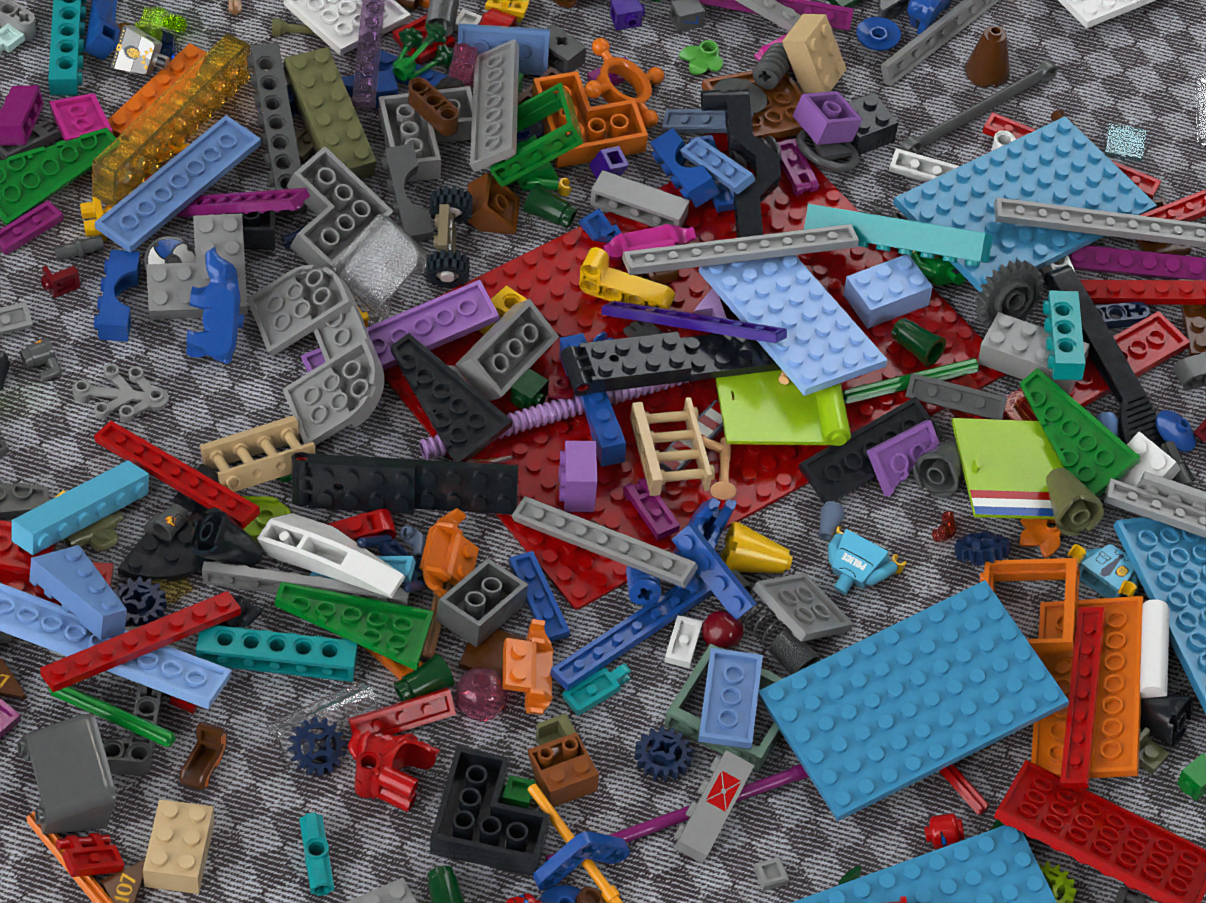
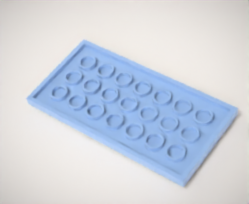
M796 255L699 267V273L740 321L787 329V338L778 343L758 342L804 396L886 367L887 358Z

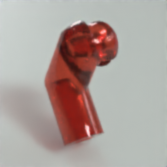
M946 511L942 513L943 524L938 529L932 531V538L935 542L947 541L955 536L956 524L953 512Z

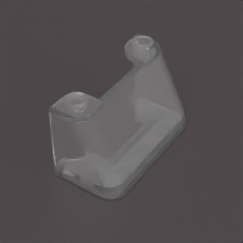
M380 213L336 260L331 270L348 285L356 305L362 313L367 312L369 316L368 321L376 324L381 322L383 318H388L392 311L391 297L413 272L418 275L426 273V260L429 253L390 217Z

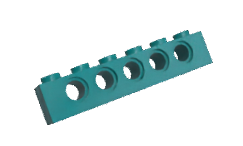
M53 0L48 75L50 95H78V86H83V73L79 72V69H84V58L80 53H84L85 46L84 39H81V36H85V22H82V20H86V6H83V4H87V0Z
M217 624L199 632L196 657L232 669L354 682L358 644L345 638L333 639L319 635L306 636L297 633L252 630L244 627H224Z

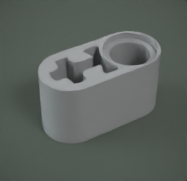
M13 0L1 1L0 27L2 28L8 23L24 34L25 41L33 40L37 34L34 14Z

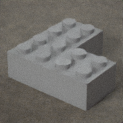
M470 86L438 90L459 112L458 131L451 136L440 134L408 103V93L379 97L378 116L386 148L410 143L414 145L418 170L407 182L441 178V157L438 143L471 140L473 96Z
M325 146L294 172L287 185L289 189L306 188L310 197L304 203L317 215L316 218L297 233L290 247L309 265H315L319 268L327 267L333 272L386 225L394 212Z
M242 214L193 216L196 262L146 265L150 320L203 317V309L190 306V294L192 286L196 288L205 287L211 281L206 270L205 253L213 247L216 248V252L221 258L231 262L236 268L241 297L239 314L248 315Z

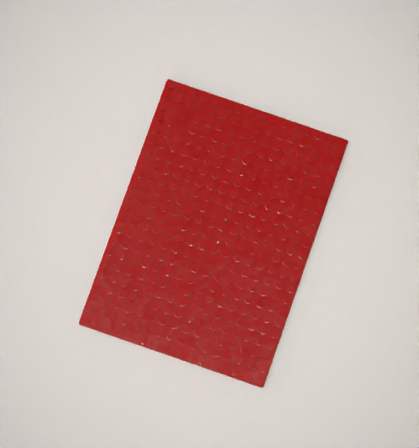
M783 137V138H777V139H775V140H776V142H781V141L789 140V138H788V137ZM807 158L806 160L818 181V191H805L803 195L795 196L792 185L780 164L781 176L778 187L760 203L763 235L804 230L808 204L859 211ZM747 164V170L754 175V171ZM672 182L657 188L669 194L682 197L679 191L681 188L676 189ZM712 199L695 208L691 201L689 202L688 217L682 228L693 227L696 239L688 244L737 238L734 209L717 213ZM612 212L604 214L612 226L615 224L618 226L622 234L653 228ZM581 226L465 283V285L480 280L490 299L505 286H508L533 302L559 336L529 368L548 380L549 376H567L559 358L560 338L583 333L586 341L592 342L601 332L608 334L607 339L610 337L613 339L629 338L624 334L623 329L630 326L632 322L637 321L602 315V306L610 303V301L588 295L581 290L579 286L580 268L589 250L594 247L604 250L603 246L608 244L593 241ZM869 243L868 248L858 246L855 248L796 255L887 358L886 367L842 382V391L975 358L978 363L980 346L983 339L934 288H932L928 306L868 329L845 299L843 293L846 277L902 256L895 248L891 247L890 252L876 249V244ZM623 259L609 260L610 268L628 273ZM699 267L677 269L679 273L678 279L666 284L675 292V298L669 310L694 313L696 307L712 287L699 273ZM460 285V286H458V287H456V288H454V289H452V290H450V291H448V292H446V293H444V294H447V293H449V292H451V291H454V290H456V289H458V288H461V287H463V286ZM722 303L726 318L735 320ZM906 318L931 333L946 339L945 350L935 364L925 367L917 357L891 337L894 325L899 319ZM652 323L663 333L678 332L680 338L715 334ZM477 330L430 351L447 366L457 367L455 364L484 335ZM979 364L978 372L943 381L980 390L1007 374ZM395 365L383 370L384 380L430 436L435 438L437 432L399 366ZM716 379L695 380L693 382L689 381L686 384L682 382L679 386L676 384L673 388L668 386L666 390L661 388L659 392L654 390L652 394L647 392L646 396L640 395L639 398L633 397L632 400L619 401L616 405L611 403L626 441L625 462L601 467L596 455L597 489L595 511L567 513L588 521L594 519L603 527L674 553L676 545L671 539L687 526L691 517L703 502L715 498L711 494L710 489L713 484L719 482L720 453L705 448L709 464L714 466L715 479L711 480L709 491H704L701 479L671 481L662 485L660 497L680 524L679 532L657 540L631 501L627 500L623 493V486L630 483L632 485L637 484L638 480L645 478L630 421L632 403L642 402L645 412H649V414L684 411L685 400L691 397L693 407H697L698 415L700 416L715 400L719 401ZM511 388L502 397L490 401L506 416L508 413L514 414L517 410L522 412V409H518L510 402ZM907 389L849 404L845 403L850 433L855 432L910 400L905 397ZM920 402L930 417L945 409L944 407ZM583 412L582 415L569 416L566 420L561 418L559 422L554 420L552 424L547 422L545 426L540 424L539 428L533 426L532 430L518 431V434L515 435L511 433L509 437L504 435L502 439L497 438L471 459L512 455L509 458L488 464L519 465L518 505L526 496L564 511V502H559L560 481L558 480V470L560 466V451H565V441H592L586 414ZM685 421L653 423L650 424L649 429L654 431V433L686 430L687 426ZM724 429L713 439L714 441L720 443V440L725 437ZM674 441L655 443L654 448L659 450V452H664ZM731 444L729 483L736 487L737 492L729 500H735L737 504L723 530L729 528L732 522H740L809 484L798 468L799 464L830 445ZM446 452L445 454H446V455L449 457V459L453 462V460H452V458L450 457V455ZM693 459L683 470L698 469L696 459ZM717 499L721 502L718 508L720 509L727 500ZM496 514L525 551L534 552L543 573L573 609L579 610L627 584V565L594 552L591 553L589 550L517 523L513 520L512 514Z

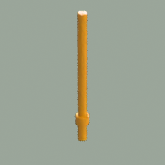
M537 784L531 785L527 789L541 810L544 813L550 814V822L567 844L575 836ZM585 859L581 864L601 890V895L605 902L623 903L619 897L621 894L616 887L609 884L592 860Z

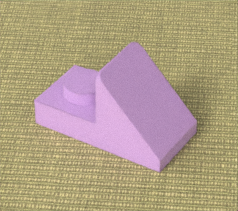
M714 289L708 292L694 310V314L727 319L719 295Z

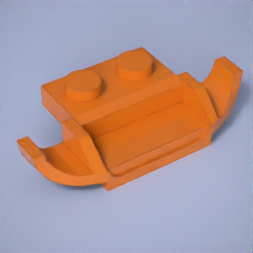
M458 508L441 517L429 528L419 567L423 571L425 584L439 597L447 593L442 588L444 582L448 581L455 586L475 569L479 548L461 535L462 530L458 528V525L466 518V514Z
M532 619L526 641L506 638L504 641L502 689L525 692L526 713L543 715L553 699L550 671L553 665L554 649L545 633V621Z

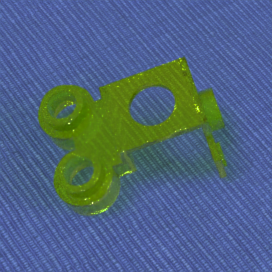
M154 6L144 7L141 19L135 22L134 26L161 42L163 37L161 26L169 30L185 33L188 23L186 22V17L170 13L165 8Z

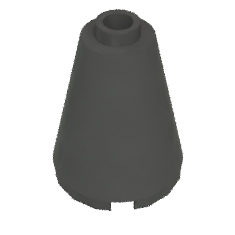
M955 437L922 454L914 464V477L918 485L922 489L926 487L929 491H932L930 495L934 497L944 498L951 496L958 489L964 476Z

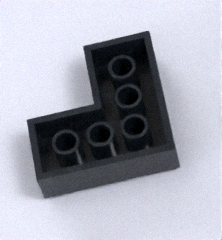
M457 746L431 833L430 854L533 876L534 872L539 869L549 831L550 814L500 803L508 777L509 757Z

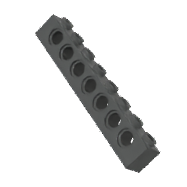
M279 42L251 45V55H247L248 68L253 69L254 73L250 74L251 86L257 90V94H254L255 108H260V113L257 114L259 128L263 127L264 133H261L262 147H267V153H264L265 166L270 167L271 173H268L269 187H274V190H281L287 187L292 175L301 167ZM303 202L301 208L295 211H290L289 209L278 212V215L307 213V205Z

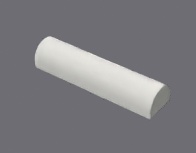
M896 148L889 172L928 182L959 166Z
M1148 600L1142 605L1141 698L1167 696L1170 609L1167 603L1161 600Z

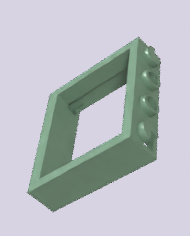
M712 644L708 646L666 712L665 727L669 729L672 727L675 732H682L684 736L698 742L701 718L682 710L708 668L710 649H724ZM761 668L759 688L763 689L783 678L775 675L770 670ZM774 722L760 746L752 744L751 749L705 742L698 743L722 755L727 750L753 764V770L759 772L782 733Z

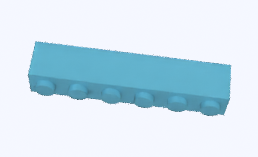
M127 460L13 519L12 542L31 555L46 549L148 495L149 473Z

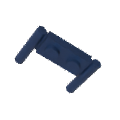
M389 534L362 537L357 540V545L360 548L379 546L378 551L383 556H411L396 540L392 541V537ZM416 560L411 582H406L403 585V590L407 593L430 589L425 584L423 571L419 569L420 564Z

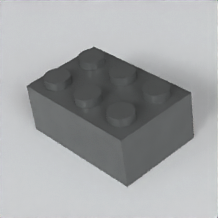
M487 558L439 599L436 621L473 646L478 647L525 606L528 584Z

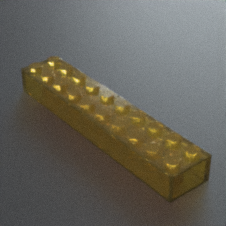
M226 34L97 156L92 163V196L114 207L140 186L150 174H154L157 168L164 161H167L177 148L182 147L184 141L190 135H194L197 129L204 122L206 123L216 110L221 109L229 97H233L236 91L248 82L250 72L247 55H250V44Z

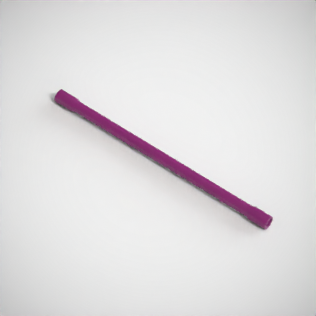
M800 763L788 770L744 785L735 803L791 782L801 781L809 778ZM689 806L609 834V836L622 838L627 843L685 822L689 819V816L685 815ZM556 853L545 856V861H548Z

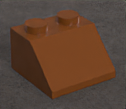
M489 172L468 183L467 191L473 196L472 217L468 219L467 223L481 232L515 234L521 197L507 186L501 187L495 177Z

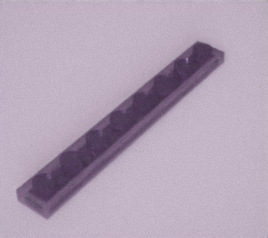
M362 0L352 96L354 107L376 108L386 0Z

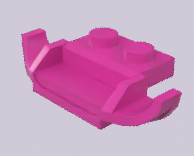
M664 224L639 231L620 233L603 247L609 255V260H618L623 258V252L688 244L696 239V234L693 227L685 229L676 225Z

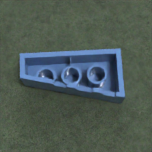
M79 545L31 558L29 582L35 587L38 585L42 587L44 594L50 599L55 598L59 601L64 611L75 614L78 617V622L96 637L102 640L125 632L126 607Z

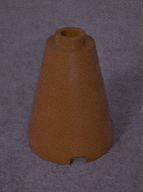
M999 26L987 27L969 56L965 69L967 72L966 76L972 83L985 88L988 85L999 87L1006 83L1009 78L1010 65L1007 34L1003 28Z

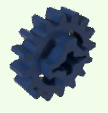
M982 531L976 534L970 533L967 536H962V539H957L956 543H954L956 558L962 559V562L971 561V564L982 566L987 561L994 563V560H1003V557H1008L1010 553L1008 537H1003L1002 534L995 536L990 531Z
M138 577L137 582H133L131 578H128V584L118 583L119 590H113L127 609L125 627L145 625L157 620L158 616L164 617V609L167 608L165 591L160 590L159 583L152 586V579L149 578L146 582H142V578Z
M317 717L311 718L310 723L304 720L301 722V727L296 726L293 728L296 736L288 737L293 746L287 748V751L294 752L295 755L290 761L299 762L298 770L304 767L307 768L306 775H311L314 770L317 776L323 775L324 770L330 773L333 771L332 765L335 767L341 765L338 757L346 755L341 750V747L347 745V742L340 741L339 739L344 733L343 731L335 732L336 723L328 726V718L322 719L320 723ZM318 729L322 732L320 734H314L312 731L309 732L308 730ZM322 739V741L319 743V751L312 754L315 748V742ZM330 739L332 740V743H333V749L331 748ZM301 744L303 745L304 754L301 751ZM314 759H320L322 762L325 761L326 763L315 764L312 763V761Z
M660 726L659 732H655L651 728L649 736L644 733L641 734V740L636 742L634 759L638 760V769L644 768V776L651 773L653 774L654 781L660 776L664 782H667L668 776L677 780L678 772L683 775L686 774L687 767L691 766L693 749L689 748V739L683 740L684 733L680 732L675 735L674 728L671 727L668 732H665L664 727ZM681 755L679 761L676 762L675 760H678V756Z

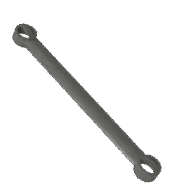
M1049 59L1042 61L1034 72L918 137L915 135L908 136L900 144L899 149L920 154L925 146L1035 84L1050 82L1056 76L1058 67Z

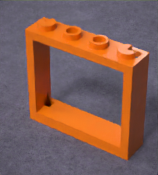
M1077 558L994 560V563L985 562L984 572L980 574V582L986 580L994 593L995 582L1066 580L1062 638L1027 639V641L1039 658L1073 657L1080 583Z

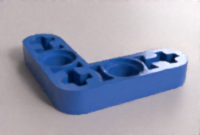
M590 831L582 832L571 839L533 874V879L539 890H548L557 885L585 859L616 864L625 860L631 852L622 838Z

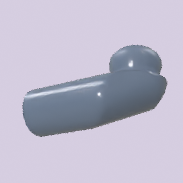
M406 525L400 530V535L407 544L413 547L414 559L421 561L426 538L417 529Z

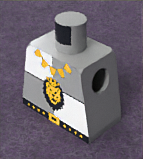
M133 25L123 26L111 68L147 75L153 73L155 67L166 70L170 57L160 54L162 42Z

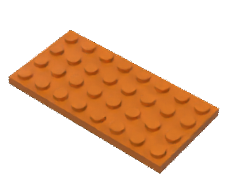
M1143 596L1085 599L1078 602V607H1104L1106 612L1090 778L1139 776ZM1064 601L1040 602L1038 639L1062 638ZM1073 657L1040 658L1069 700ZM1068 706L1033 723L1031 762L1060 777Z

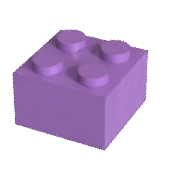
M838 91L802 94L793 114L799 125L817 145L853 141L863 120Z
M565 441V451H560V466L558 470V480L560 481L559 502H564L565 512L595 511L597 489L596 441Z

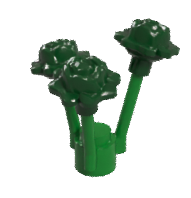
M437 22L432 25L426 23L425 28L428 36L425 39L421 32L413 27L405 28L404 31L399 32L400 41L404 43L402 46L403 50L398 59L392 64L393 73L398 79L402 81L408 79L410 81L434 66L443 65L446 70H453L455 68L454 64L457 54L453 48L445 45L447 31L441 24ZM434 42H442L443 45L437 46V57L433 59V62L415 71L416 63L414 60L428 45L431 46ZM412 48L417 50L411 57L404 58L406 53Z

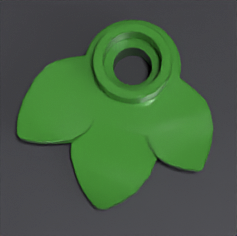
M705 40L699 46H688L679 53V58L690 62L689 72L692 75H702L708 69L713 72H719L723 67V60L719 56V47L712 40Z

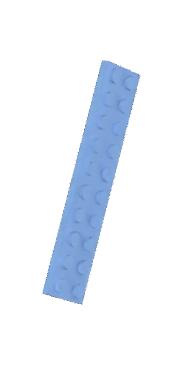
M0 583V631L65 656H70L116 637L113 636L100 640L78 622V617L75 614L67 613L62 609V606ZM164 646L107 670L110 673L206 709L211 707L231 678L232 672L231 669L170 646Z

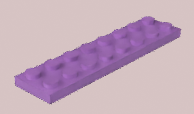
M477 280L369 326L366 329L382 368L386 370L398 365L391 354V345L407 333H410L427 349L433 350L496 323L500 318L482 282ZM320 348L300 356L307 373L326 362Z

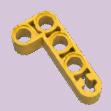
M591 248L580 268L579 286L584 293L610 302L620 301L663 309H670L675 298L673 289L666 285L610 268L609 255L601 248Z

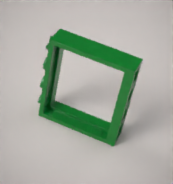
M561 82L518 105L517 133L562 108L565 112L567 124L516 150V155H513L510 159L492 164L489 169L501 187L584 143L572 98Z

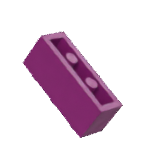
M39 85L11 87L9 94L5 97L4 105L0 109V145L27 144L44 106Z

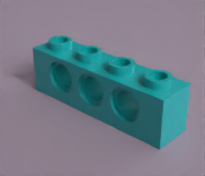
M1049 291L1048 300L1043 301V315H1047L1044 321V332L1049 334L1046 337V351H1050L1047 359V368L1052 369V379L1082 380L1085 369V354L1078 291Z

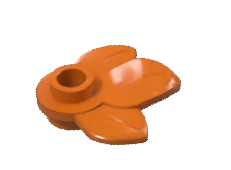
M1054 519L1020 520L1021 524L1026 528L1021 533L1020 546H1039L1044 558L1050 557L1059 549L1061 544L1059 536L1063 533L1060 532L1057 526L1054 528L1048 527V524L1055 523Z

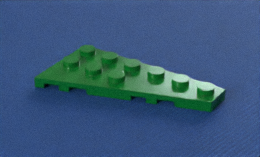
M106 127L80 135L79 138L59 141L49 147L44 148L42 146L1 160V221L7 226L30 212L119 151L122 145Z
M1038 368L1019 383L1026 400L1063 468L1070 471L1097 497H1100L1106 491L1110 478L1115 480L1121 479L1141 462L1138 454Z
M282 581L275 597L276 607L417 671L433 621L434 611Z

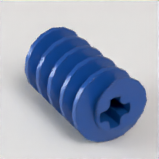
M627 566L626 576L630 601L643 606L656 603L661 597L662 592L660 579Z

